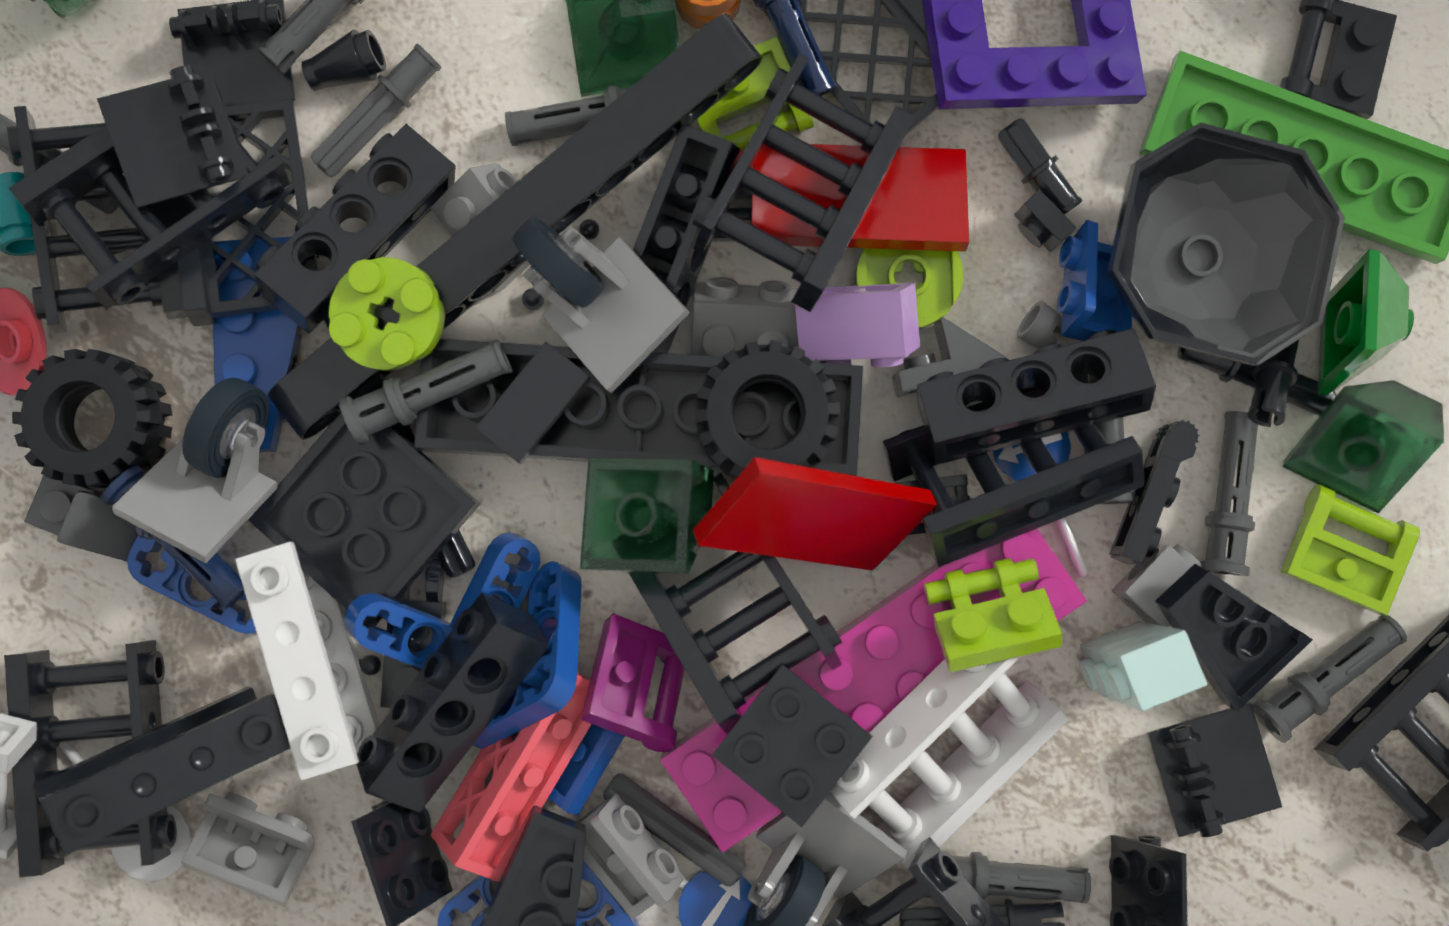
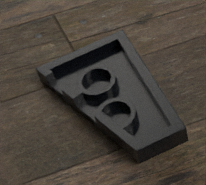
M1197 564L1190 567L1155 600L1172 628L1186 631L1204 676L1221 701L1235 712H1238L1313 641L1312 638L1289 625L1277 615L1263 608Z
M534 805L480 926H576L586 840L585 825Z

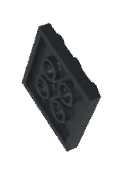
M340 413L248 521L276 546L294 542L301 569L347 610L353 600L369 593L379 594L398 601L481 503L420 449L414 448L415 445L393 425L371 434L370 441L360 445L353 438L342 413ZM379 614L376 617L367 615L363 625L369 629L371 626H376L382 617Z

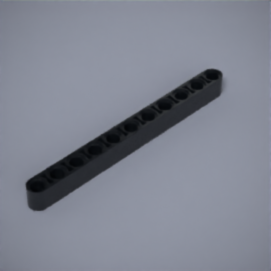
M721 14L703 26L416 266L428 274L438 292L439 300L443 302L445 311L443 330L527 261L515 246L512 237L528 219L535 217L560 234L678 135L682 123L690 126L753 73L763 57L728 14ZM387 299L383 306L378 305L375 309L374 316L378 318L377 326L381 330H384L388 322L397 324L400 319V313L393 310V303L395 301L393 299ZM330 338L278 381L268 392L267 397L302 440H305L321 432L341 413L340 399L347 396L353 399L354 396L361 397L367 394L394 371L377 370L358 364L348 357L340 345Z

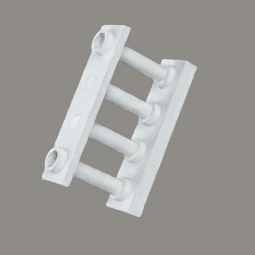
M288 542L235 559L300 780H306L357 764L359 762L357 753L360 745L365 738L373 735L379 727V722L365 675L359 665L360 658L355 641L345 628V608L301 569L294 542Z
M1018 657L951 673L944 659L869 732L873 737L830 791L854 819L869 806L884 820L877 828L881 829L888 837L907 850L905 859L901 861L907 869L924 840L930 837L940 847L1069 720L1053 702L1028 680L1017 689L1004 672L1019 659ZM989 689L1002 705L978 727L964 711ZM949 727L963 744L939 766L925 750ZM909 766L923 783L899 805L885 789Z

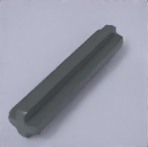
M618 773L604 790V800L617 793L627 806L632 807L639 814L646 830L725 886H733L744 872L746 863L742 858L729 849L722 853L711 836L624 774Z

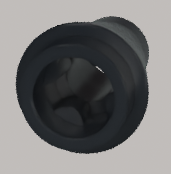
M353 29L312 58L302 61L301 67L308 85L316 92L327 87L375 81L377 74L386 70V61L379 42L370 30L359 33Z

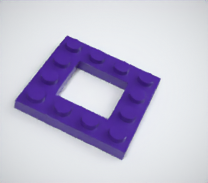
M922 0L939 110L1137 104L1147 96L1130 0H1071L1078 46L989 48L982 0Z

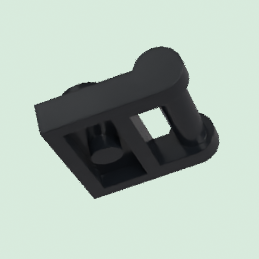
M1301 0L1299 12L1303 17L1288 77L1282 78L1280 88L1364 119L1372 117L1397 15L1341 0ZM1325 21L1333 23L1334 27L1318 86L1314 85L1310 80Z

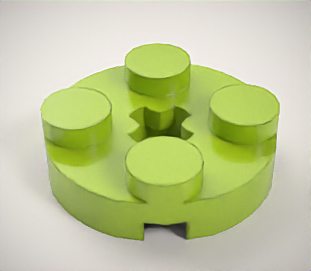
M865 248L856 265L855 286L899 283L895 282L894 274L900 273L905 263L912 264L915 273H922L923 282L915 283L919 330L931 326L940 317H944L961 293L964 274L962 261L957 251Z
M391 257L359 260L350 267L348 273L340 279L333 291L329 306L330 337L336 344L340 345L348 357L358 364L383 371L403 369L402 367L409 366L416 360L425 358L439 342L445 322L443 302L439 300L438 292L433 286V281L420 268L406 261ZM387 299L395 300L393 310L400 313V319L397 324L388 322L384 330H381L377 326L378 318L374 316L375 309L378 305L383 306Z

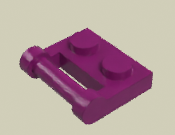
M614 613L604 620L581 720L641 741L643 746L653 751L670 752L674 750L677 731L673 728L685 668L663 632ZM656 656H658L664 663L653 718L649 719L643 715Z

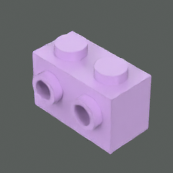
M915 283L826 287L811 312L795 304L799 348L805 350L804 355L812 361L817 359L820 363L851 365V359H870L872 367H892L903 364V358H906L920 348Z

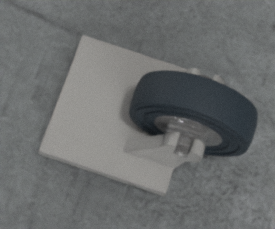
M535 217L528 219L512 237L519 252L531 265L523 274V277L531 282L534 286L533 288L541 296L553 304L542 316L604 388L611 393L690 314L685 306L620 237L602 252L572 226H569L560 236L551 227ZM586 259L594 265L593 268L588 264Z
M227 378L214 385L202 397L195 409L191 410L183 439L112 506L113 513L207 563L277 489L276 481L258 472L259 450L265 437V427L269 415L267 395L257 386L238 378Z
M830 792L803 827H800L782 812L762 826L756 835V838L770 847L772 852L760 876L753 883L748 893V900L752 904L743 926H815L833 895L838 899L843 898L903 861L907 850L861 815L854 819Z

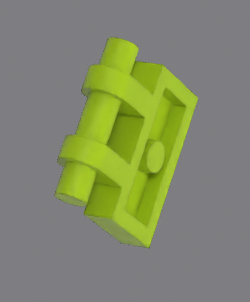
M1011 558L993 562V568L963 574L961 569L944 573V579L923 584L928 605L950 601L952 607L951 610L934 613V627L950 673L1062 647V631L1045 588L1022 593L1019 586L1022 583L1039 580L1038 568L1033 558L1013 563ZM998 589L1001 598L972 605L970 595Z

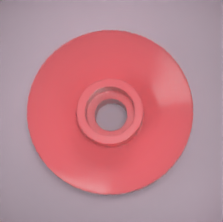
M5 287L0 288V391L7 395H16L18 389H29L31 383L25 377L32 369L44 371L45 366L42 361L46 359L47 355L46 338L42 322L37 319L34 306L29 299L21 292Z

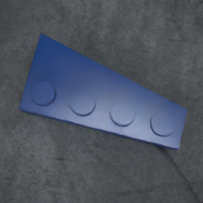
M277 237L273 239L284 245L291 237ZM258 239L248 252L245 253L240 262L256 272L257 262L270 247ZM242 240L214 241V243L231 254ZM216 255L217 269L225 261ZM233 268L220 284L221 300L243 299L256 283ZM281 310L215 318L216 324H213L214 385L227 378H238L257 386L268 395L271 388L291 371L294 355H298L302 337L299 334L300 326ZM269 398V415L265 427V437L260 446L259 453L276 452L283 423L282 414Z

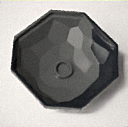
M1200 122L1130 166L1107 273L1130 314L1147 338L1256 366L1323 324L1345 216L1305 150Z

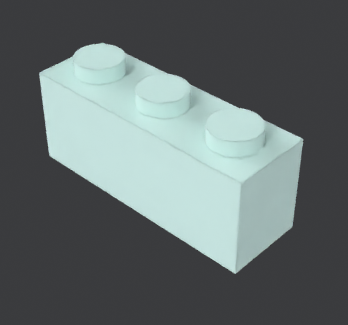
M1138 621L1080 645L1085 659L1079 661V667L1091 691L1098 689L1100 695L1140 711H1145L1208 685L1187 633L1182 629Z

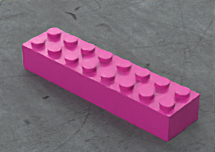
M1034 529L939 568L937 564L933 565L837 631V634L843 643L834 649L842 665L832 670L821 651H818L791 668L790 671L838 709L844 711L869 733L945 659L934 627V613L951 610L952 607L950 601L928 605L924 592V583L944 579V573L961 569L963 574L993 568V562L1011 558L1013 563L1033 558L1038 568L1039 580L1019 584L1022 593L1045 588L1057 621L1083 605L1087 600L1039 530ZM998 589L970 595L972 605L1001 598ZM766 685L745 697L747 703L738 708L742 715ZM712 717L678 740L673 751L662 752L660 761L723 853L782 811L712 756V753L727 736Z

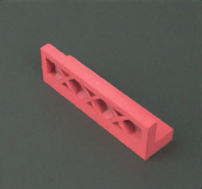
M577 671L575 691L564 708L520 730L515 741H513V735L480 750L430 835L454 866L497 882L500 880L534 805L543 807L591 726V723L581 720L590 677ZM493 769V778L485 789V781ZM465 816L464 826L455 839L453 834Z

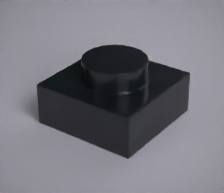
M1040 189L1014 214L1020 221L1018 228L1023 236L1038 248L1044 246L1049 252L1053 251L1077 228Z

